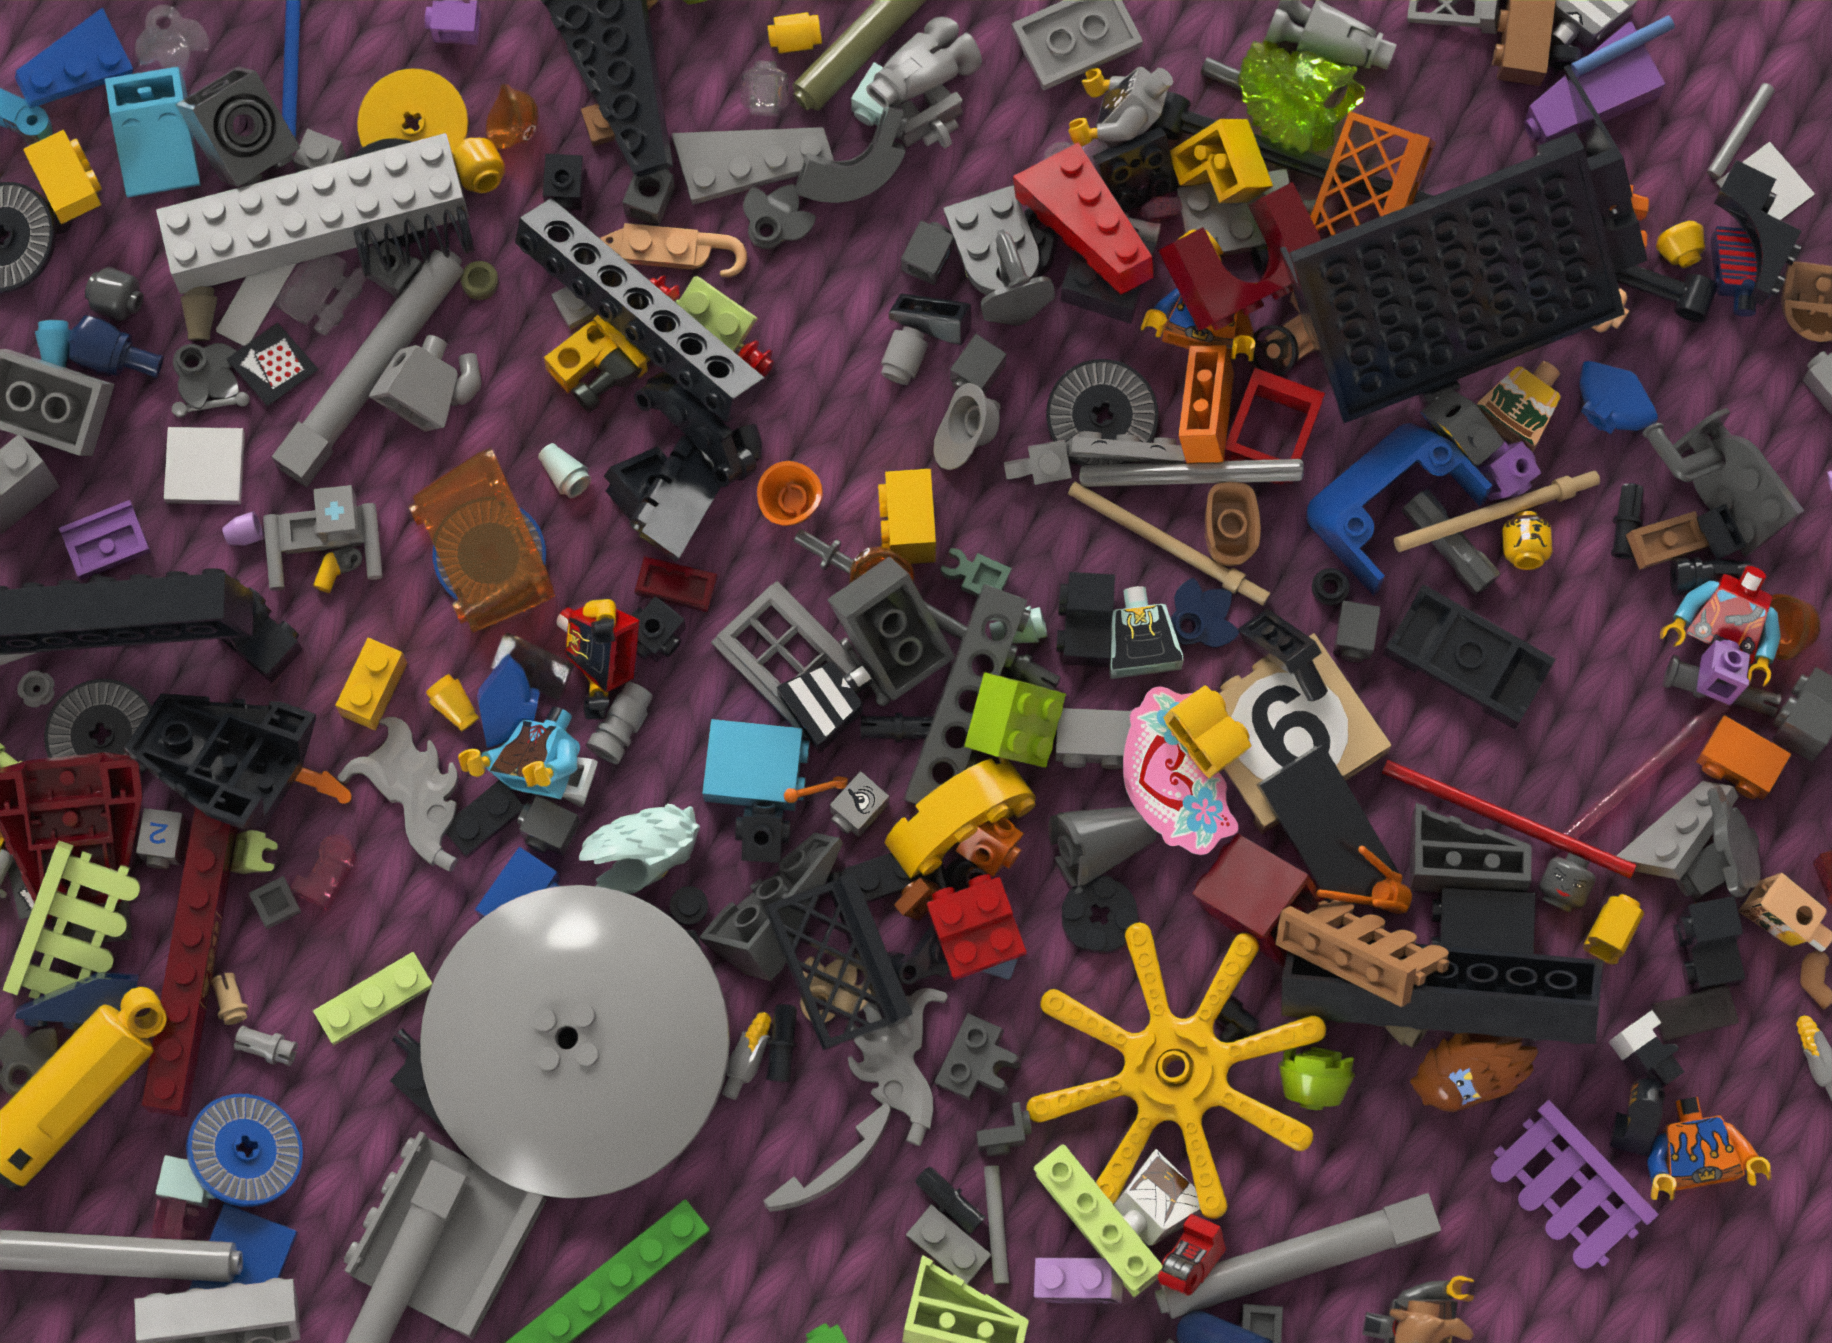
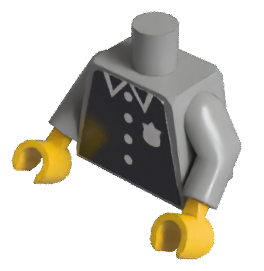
M1137 67L1126 77L1112 76L1110 80H1105L1100 69L1092 68L1087 70L1085 75L1088 80H1082L1087 94L1090 97L1096 98L1103 95L1106 91L1109 92L1104 95L1095 128L1090 129L1085 118L1075 119L1069 123L1070 129L1068 132L1072 142L1085 146L1093 139H1098V142H1104L1109 147H1114L1144 134L1162 113L1168 88L1173 84L1172 76L1163 68H1157L1151 74L1145 68Z

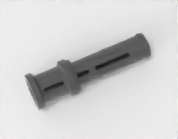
M1673 654L1666 668L1662 686L1665 688L1675 686L1693 693V697L1698 699L1705 697L1704 694L1696 691L1700 667L1680 661V657ZM1719 678L1715 680L1716 682L1726 686V681H1723ZM1748 686L1733 704L1774 718L1778 708L1764 704L1763 701L1780 705L1781 695Z

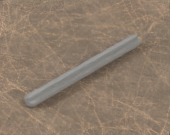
M1301 459L1188 464L1186 462L1084 465L1080 468L1079 476L1080 483L1084 487L1300 481L1304 476V465Z

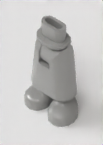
M1280 0L1265 37V41L1270 43L1289 41L1298 44L1296 51L1369 69L1371 64L1387 70L1397 46L1382 39L1383 33L1380 32L1375 39L1376 31L1320 0L1315 1L1312 9L1304 5L1300 0ZM1293 22H1296V23H1298V24L1305 25V26H1304V28H1302V27H1300V26L1294 24Z
M936 17L926 24L924 33H917L888 60L882 70L875 74L873 82L866 87V91L883 108L891 104L899 105L951 80L958 73L969 76L978 71L982 63L980 50L970 34L965 33L957 38L959 26L955 21L946 17Z

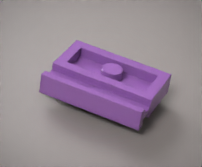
M130 500L59 528L80 581L93 576L94 573H101L151 553Z

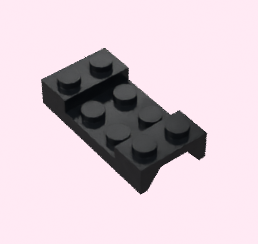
M1422 584L1405 617L1383 652L1384 656L1416 673L1419 670L1484 707L1483 712L1515 730L1556 660Z

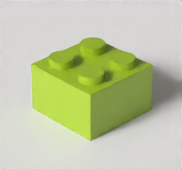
M984 672L964 747L1005 759L1046 767L1053 748V741L1059 718L1062 715L1066 694L1031 683Z

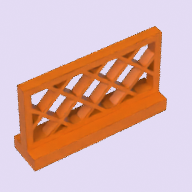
M1349 111L1310 216L1317 231L1328 227L1331 236L1336 235L1332 224L1350 215L1355 225L1359 226L1361 223L1356 213L1373 204L1376 205L1380 217L1414 204L1436 142L1429 137ZM1355 122L1369 126L1375 140L1355 149L1350 135ZM1376 129L1387 132V134L1379 137ZM1394 136L1407 139L1408 143L1404 154L1390 161L1382 142ZM1348 144L1351 151L1344 154V151ZM1377 145L1385 164L1366 172L1358 154ZM1354 157L1361 175L1342 184L1337 173L1341 162ZM1400 163L1397 173H1395L1393 166ZM1388 169L1393 179L1391 189L1377 196L1369 177ZM1335 179L1338 186L1331 189L1333 181ZM1364 180L1372 199L1353 208L1345 189ZM1341 192L1348 210L1330 219L1324 207L1328 197ZM1387 198L1384 208H1382L1380 201ZM1322 214L1325 222L1318 225L1319 219Z

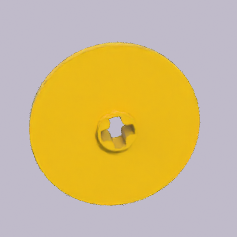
M404 69L386 75L367 92L358 113V135L364 147L382 139L398 138L414 142L446 133L452 153H454L459 144L467 137L468 114L462 97L448 80L428 70ZM412 116L414 119L421 117L418 121L420 128L417 131H414L412 128L404 130L408 125L405 120L407 117Z

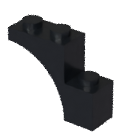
M1736 160L1714 204L1724 209L1737 220L1752 244L1756 260V279L1749 299L1763 306L1769 295L1776 298L1786 279V277L1780 275V272L1785 263L1790 266L1793 265L1802 247L1796 243L1801 230L1768 214L1777 194L1771 192L1777 179Z

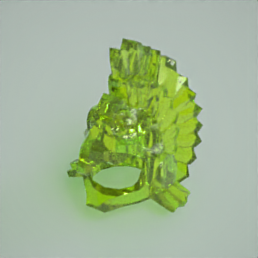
M1265 39L1262 43L1252 42L1246 57L1243 58L1240 68L1241 72L1238 75V85L1243 88L1242 100L1247 104V114L1252 116V126H1260L1261 135L1269 136L1272 143L1280 141L1285 149L1293 148L1294 146L1300 153L1310 149L1311 135L1313 151H1325L1328 146L1333 145L1334 126L1344 119L1349 111L1358 106L1363 101L1365 95V87L1358 84L1352 78L1358 70L1356 66L1350 68L1349 65L1319 57L1310 51H1292L1290 55L1285 49L1278 47L1276 43H1270L1265 41ZM1347 84V92L1342 101L1335 108L1328 109L1324 107L1323 104L1337 88Z

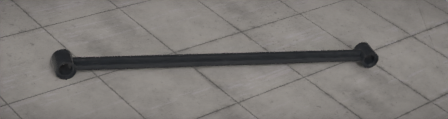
M1167 91L1162 113L1148 129L1151 131L1161 127L1167 139L1176 140L1181 132L1194 136L1217 120L1189 111L1191 102L1187 98ZM1253 133L1263 160L1324 181L1331 162L1330 159ZM1341 163L1337 170L1342 184L1361 175L1359 169ZM1376 175L1369 177L1377 196L1391 189L1393 181ZM1364 180L1347 188L1348 190L1371 197ZM1418 190L1414 204L1434 195ZM1636 265L1615 273L1617 283L1676 303L1674 312L1678 316L1698 323L1707 320L1718 288L1715 281L1698 274H1688L1684 282Z

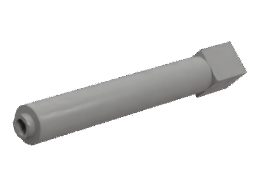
M435 249L430 254L429 263L424 262L303 423L297 422L272 455V459L278 469L304 487H308L333 454L332 446L369 399L370 392L395 354L400 349L409 346L464 273L460 266L462 260L455 253L450 251L449 258H446L443 252Z
M430 1160L411 1200L410 1210L345 1343L390 1342L447 1221L451 1220L470 1181L469 1177Z
M1429 1193L1386 1206L1382 1210L1218 1262L1204 1282L1190 1296L1160 1284V1290L1154 1291L1161 1314L1168 1312L1170 1318L1174 1319L1196 1310H1202L1390 1248L1395 1249L1438 1235L1441 1227Z
M0 1229V1271L22 1270L232 1282L235 1274H241L243 1266L242 1251H237L236 1244L233 1242Z

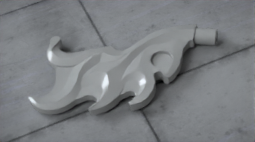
M396 717L379 719L381 725L388 727V737L385 743L368 757H358L351 760L338 775V780L345 785L354 775H365L391 803L403 804L406 834L412 847L432 867L436 864L452 872L457 865L458 859L444 852L441 843L443 836L453 823L457 811V803L455 801L445 802V800L457 788L459 780L458 771L453 762L449 763L448 773L441 774L438 768V751L432 741H427V751L419 752L416 750L413 743V734L403 720Z
M930 988L920 989L911 996H906L913 1015L904 1023L891 1028L886 1027L854 1039L855 1044L863 1053V1062L857 1063L852 1056L848 1057L849 1068L856 1077L866 1082L879 1084L878 1088H873L871 1091V1095L882 1105L887 1103L890 1108L902 1111L911 1118L910 1123H912L906 1141L916 1146H921L926 1130H930L933 1116V1096L928 1082L914 1063L913 1057L922 1047L924 1007L931 1001L940 1003L947 1001V994L945 992ZM868 1002L862 1008L866 1014L867 1022L873 1023L882 1019L876 1005ZM853 1024L851 1030L857 1029L855 1024Z

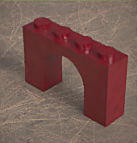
M1293 182L1248 204L1268 248L1267 269L1259 282L1242 281L1230 274L1221 263L1204 227L1158 250L1198 331L1212 325L1214 331H1217L1235 321L1232 314L1242 310L1244 316L1265 306L1262 299L1270 294L1274 300H1277L1293 291L1280 248L1286 247L1289 253L1322 240Z

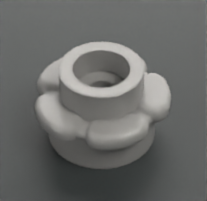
M30 671L20 680L17 688L18 695L24 699V703L29 707L36 708L40 704H48L55 695L53 690L55 682L47 673ZM35 686L40 687L39 692L33 691Z

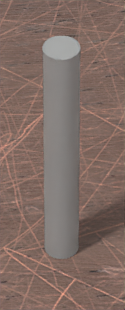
M1762 83L1707 170V174L1711 178L1716 180L1721 178L1774 94L1775 89L1771 85Z
M999 1166L984 1167L993 1282L995 1285L1008 1284L1009 1274Z

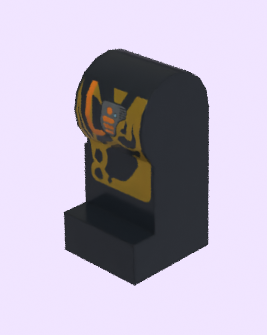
M1645 1078L1636 1081L1632 1085L1628 1114L1616 1113L1612 1125L1610 1147L1648 1156L1663 1114L1662 1106L1665 1099V1089L1660 1082Z

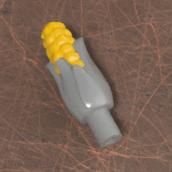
M762 1012L756 1015V1018L753 1019L752 1024L748 1027V1031L742 1032L739 1043L728 1060L726 1074L729 1076V1079L722 1094L730 1099L736 1100L743 1083H749L759 1069L767 1046V1040L771 1039L768 1036V1031L770 1030L772 1019L768 1013Z
M1803 1015L1798 1018L1796 1024L1798 1033L1801 1035L1803 1053L1807 1057L1813 1079L1820 1087L1826 1088L1832 1101V1048L1823 1032L1817 1028V1024L1813 1019Z

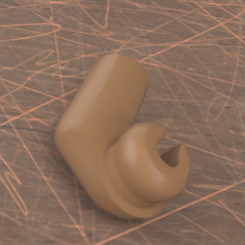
M1815 950L1807 954L1802 961L1800 984L1824 1010L1832 1003V990L1824 983L1826 967L1829 965V957L1823 951Z

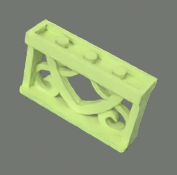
M1060 1145L1034 1167L1039 1181L1100 1257L1108 1261L1123 1280V1285L1133 1298L1158 1279V1272L1162 1270L1161 1263L1065 1145Z

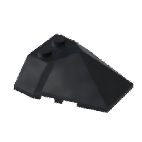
M161 693L125 745L124 752L208 817L246 830L267 825L301 772L316 722V714L276 701H269V705L265 706L246 704V699L233 698L232 703L210 702V698L207 696Z

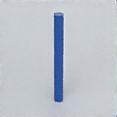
M286 0L282 117L296 138L301 0Z

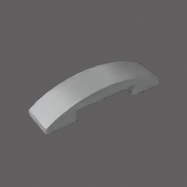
M884 1103L855 1127L856 1133L862 1142L809 1185L803 1188L799 1181L792 1177L764 1200V1205L769 1212L786 1210L809 1203L832 1191L855 1173L873 1152L887 1127L891 1115V1108L887 1103Z

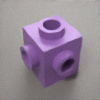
M1504 441L1502 446L1476 467L1492 484L1488 495L1490 501L1510 496L1514 498L1525 493L1532 487L1530 481L1541 474L1536 465L1533 452L1525 446L1523 441L1509 445Z

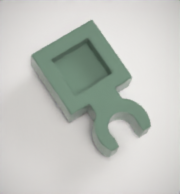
M950 548L949 557L958 560L959 566L955 569H950L942 565L940 569L941 575L947 579H964L961 590L978 597L984 584L1003 591L1012 572V568L977 553L973 562L968 561L966 555L956 548Z

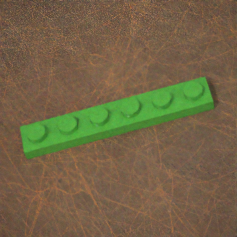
M684 1199L505 1343H571L709 1233L710 1229L688 1201Z

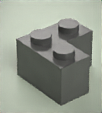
M1817 667L1813 669L1809 676L1801 674L1791 691V694L1795 695L1796 698L1790 696L1772 723L1773 726L1778 728L1772 739L1811 762L1823 750L1832 736V676Z

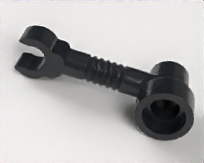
M1232 994L1215 1020L1224 1027L1218 1039L1225 1043L1234 1042L1239 1035L1247 1038L1260 1022L1242 1007L1244 1003Z

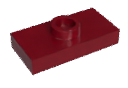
M644 556L634 593L635 595L650 599L656 596L662 602L708 613L718 576L716 573Z

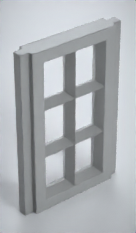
M778 581L770 585L711 641V644L794 728L800 727L778 697L777 686L781 683L763 666L766 661L778 651L799 672L797 676L817 668L825 660L828 663L833 662L843 676L857 667L832 635ZM771 605L792 625L778 640L757 620ZM750 624L772 645L758 659L736 639ZM798 632L820 653L805 668L784 647Z

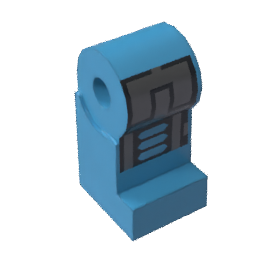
M0 88V126L21 134L24 141L30 145L52 135V124L44 109L40 106L29 108L25 99Z

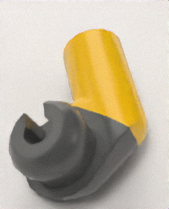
M349 546L326 554L313 587L322 592L330 593L338 575L353 571L361 565L363 559L361 552Z

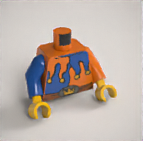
M1177 287L1160 300L1154 309L1146 312L1140 327L1141 330H1144L1147 326L1154 327L1157 330L1155 336L1158 338L1161 337L1163 332L1162 342L1186 349H1189L1190 346L1227 345L1230 359H1236V354L1245 353L1249 356L1248 361H1253L1255 340L1253 339L1254 330L1249 314L1244 316L1242 310L1232 314L1235 321L1217 331H1214L1212 325L1198 331Z
M1698 1097L1681 1099L1675 1102L1680 1122L1669 1124L1662 1130V1133L1655 1138L1647 1159L1652 1183L1650 1197L1653 1200H1657L1659 1190L1668 1192L1670 1200H1673L1675 1191L1739 1180L1745 1175L1744 1170L1747 1171V1180L1751 1186L1756 1185V1173H1763L1766 1175L1767 1180H1771V1168L1768 1160L1759 1157L1750 1142L1732 1124L1724 1122L1722 1116L1702 1118Z

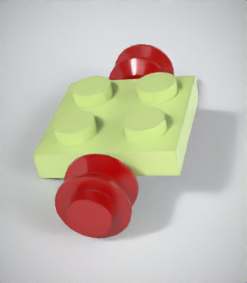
M664 275L658 279L653 277L649 280L764 378L774 364V361L770 359L772 350L761 353L758 351L759 341L757 340L746 345L742 344L758 318L698 276L693 277L681 298L680 287L678 285L672 288L665 286L666 277Z

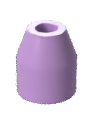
M254 511L235 517L223 527L224 538L228 545L246 546L264 539L261 523Z

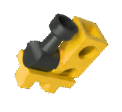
M599 315L595 316L593 321L586 324L544 357L546 370L567 393L571 391L576 401L588 413H591L600 405L598 397L615 385L626 387L637 377L640 378L647 372V362L651 360L638 347L628 342L625 336L611 324L602 320ZM595 366L601 371L589 385L584 382L579 383V380Z

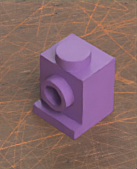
M462 0L433 1L432 7H426L425 29L431 30L433 41L478 45L481 15L479 1L470 0V3H464Z
M1715 640L1701 656L1696 691L1731 705L1749 686L1747 672L1750 654L1741 651L1739 645L1734 641L1723 640L1719 642ZM1719 678L1723 681H1726V686L1716 682L1715 680Z

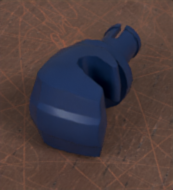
M84 315L69 334V359L79 367L97 372L96 375L111 376L112 374L119 376L126 368L151 375L154 378H157L160 374L164 361L163 355H157L133 347L131 334L125 332L121 334L112 324L102 319Z

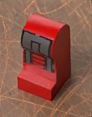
M1190 1214L1183 1225V1235L1172 1252L1165 1256L1161 1263L1162 1270L1158 1272L1160 1284L1187 1296L1192 1295L1199 1285L1204 1282L1226 1250L1221 1226L1193 1214Z

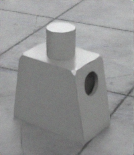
M427 335L422 347L414 345L400 349L379 378L369 397L425 432L444 428L458 376L455 368L441 360L447 343L437 336Z

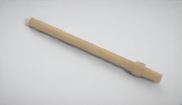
M1595 470L1573 478L1564 476L1553 480L1551 485L1396 537L1394 538V544L1397 551L1402 552L1555 499L1561 502L1575 497L1576 492L1599 485L1600 477Z
M1076 481L1069 489L1068 495L1222 582V587L1233 594L1239 592L1264 606L1269 598L1270 592L1245 579L1246 574L1234 567L1229 570Z

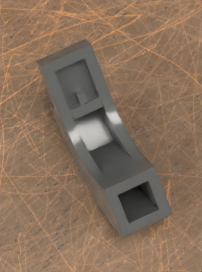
M891 104L883 108L872 142L864 152L852 159L833 161L806 153L795 186L797 194L821 202L839 203L859 199L881 187L897 170L906 152L902 144L893 142L894 138H901L907 118L902 116L903 110L901 106Z

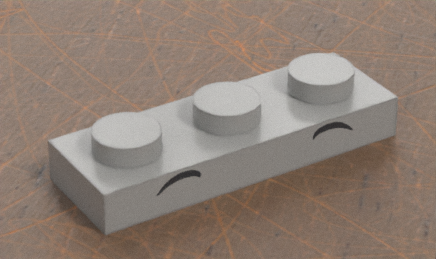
M1082 431L1079 432V437H1072L1069 442V457L1142 463H1177L1185 461L1182 446L1176 445V439L1154 438V443L1139 442V436L1121 434L1117 435L1116 440L1101 439V433Z

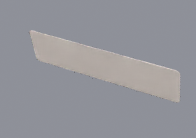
M296 263L247 276L216 331L243 346L251 342Z

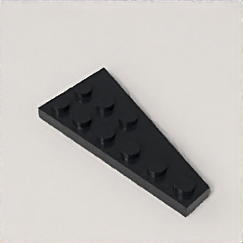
M541 0L551 14V20L555 28L560 31L566 42L567 50L586 86L596 98L602 116L611 126L615 134V140L632 172L639 177H643L673 167L647 0Z

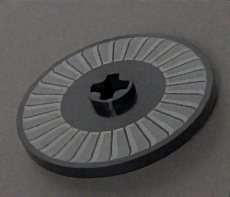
M16 182L0 183V293L22 289L38 278L48 265L56 244V221L49 203L33 188ZM7 231L10 232V237L6 238L4 243H2L1 237L6 236Z
M1093 359L1073 366L1058 379L1048 398L1046 423L1053 442L1065 440L1067 455H1069L1070 440L1072 437H1079V432L1082 431L1098 432L1102 434L1101 439L1116 440L1117 435L1121 434L1139 436V442L1151 443L1158 425V405L1151 386L1134 368L1116 360ZM1101 406L1108 407L1107 414L1112 416V420L1105 419L1103 424H1099L1096 422L1097 415L1092 413V410H1099ZM1068 456V460L1081 467L1084 465L1132 463L1130 461Z
M94 679L80 683L64 693L49 713L44 732L48 758L102 752L127 755L124 752L125 745L152 706L137 689L118 680ZM104 726L112 734L105 738V744L100 745L99 741L92 737L99 733V727ZM140 765V772L142 776L147 771V769Z

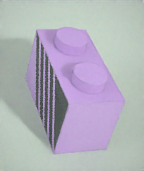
M1035 1258L1034 1298L1045 1303L1122 1304L1123 1280L1105 1258Z

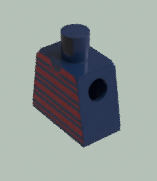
M1716 226L1710 239L1714 279L1718 285L1716 293L1720 296L1734 297L1733 313L1735 315L1753 316L1756 314V302L1749 298L1756 279V260L1752 244L1743 228Z

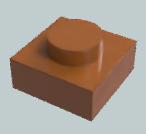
M919 878L903 889L902 897L894 906L903 916L920 921L928 913L927 902L933 901L932 894L941 890L937 883Z

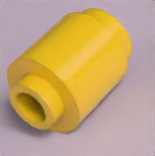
M808 12L773 17L774 25L767 26L770 48L778 47L779 54L813 49V45L822 44L818 15L809 16Z

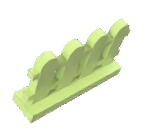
M58 841L3 990L18 995L23 986L31 989L29 997L36 999L40 996V993L46 995L90 976L92 970L95 972H107L112 967L114 958L108 949L101 947L105 934L112 937L120 936L127 927V920L124 915L114 911L118 898L131 901L140 892L139 881L127 875L129 867L120 865L118 871L90 862L92 854L84 851L81 857L78 858L71 855L73 845ZM62 878L71 881L67 894L57 891ZM83 885L108 894L109 897L105 908L76 898L80 886ZM48 914L58 917L54 930L44 927ZM67 921L95 930L92 943L63 934ZM35 950L45 953L40 966L30 963ZM56 957L81 966L79 978L75 979L50 970L53 958Z

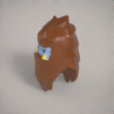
M1456 1033L1449 1041L1443 1038L1436 1050L1431 1047L1425 1060L1419 1064L1417 1074L1411 1078L1410 1083L1414 1091L1421 1097L1424 1106L1433 1105L1439 1110L1456 1112L1513 1092L1518 1088V1084L1522 1083L1533 1072L1534 1068L1531 1063L1539 1052L1536 1046H1521L1523 1038L1494 1037L1487 1034Z

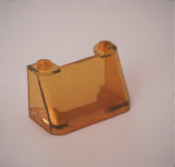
M491 447L473 455L412 495L415 503L408 505L414 521L417 526L424 524L428 530L458 601L451 603L460 624L468 622L472 633L556 597L543 560Z

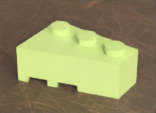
M922 1255L902 1342L1024 1343L1029 1320L989 1295L981 1294L965 1284L963 1279L956 1275H950L934 1265L932 1260Z

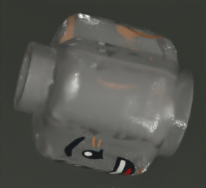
M756 61L754 62V68L745 70L741 76V103L744 107L750 109L751 115H779V110L785 108L789 102V75L784 70L776 68V62Z

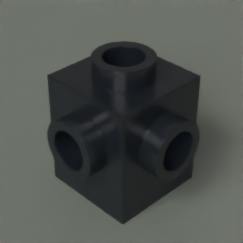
M655 596L644 610L639 607L631 616L640 620L636 655L643 660H646L649 656L658 663L663 655L668 658L676 651L681 643L679 637L686 630L684 618Z
M754 802L753 806L745 807L743 818H736L735 840L742 841L741 861L780 863L782 843L790 842L791 821L784 820V808H778L772 802Z

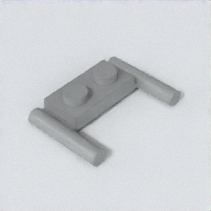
M365 503L357 506L360 539L350 540V544L345 546H329L327 542H321L317 534L315 510L263 516L269 589L271 591L285 589L282 552H286V554L311 552L349 546H362V543L365 546L367 578L370 580L381 579L383 575L376 504Z

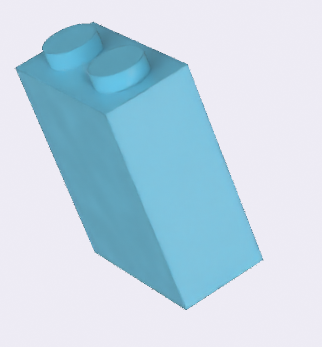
M711 719L702 792L704 802L753 806L754 802L765 801L774 803L778 808L795 811L796 802H786L783 795L789 788L795 790L805 788L806 778L799 777L800 764L808 763L810 741L803 740V728ZM804 796L799 797L798 800H803Z

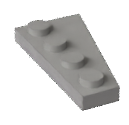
M824 127L672 133V139L692 205L749 190L752 187H760L799 176L806 153L833 160Z

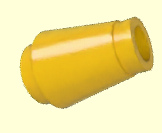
M450 674L442 677L425 692L430 698L429 703L457 726L461 732L480 718L476 714L459 679L454 680Z

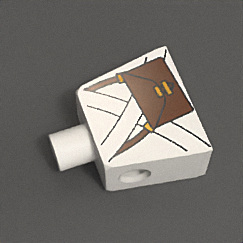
M1157 1149L1139 1168L1114 1204L1115 1208L1136 1234L1147 1245L1151 1246L1181 1229L1190 1214L1198 1216L1201 1212L1195 1187Z

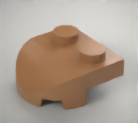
M1794 261L1792 266L1787 264L1785 271L1786 279L1781 296V307L1786 321L1793 330L1806 339L1818 342L1831 341L1832 266Z

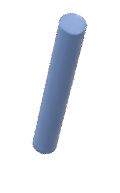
M1668 15L1572 63L1571 69L1575 76L1579 77L1675 29L1674 22Z

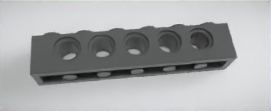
M986 584L981 587L902 801L916 805L942 785L935 782L932 777V769L937 763L947 764L952 770V778L975 765L978 754L973 753L972 749L964 747V745L957 749L950 747L945 741V733L950 727H958L964 732L966 741L973 712L963 711L959 706L958 699L960 694L965 691L973 692L978 697L983 678L973 672L972 661L976 656L987 657L992 664L990 674L1000 676L1003 666L1011 667L1017 651V647L1011 645L1016 631L1023 633L1031 611L1025 609L1028 600ZM997 620L1003 624L1005 635L1002 640L993 641L987 637L985 626L988 621Z

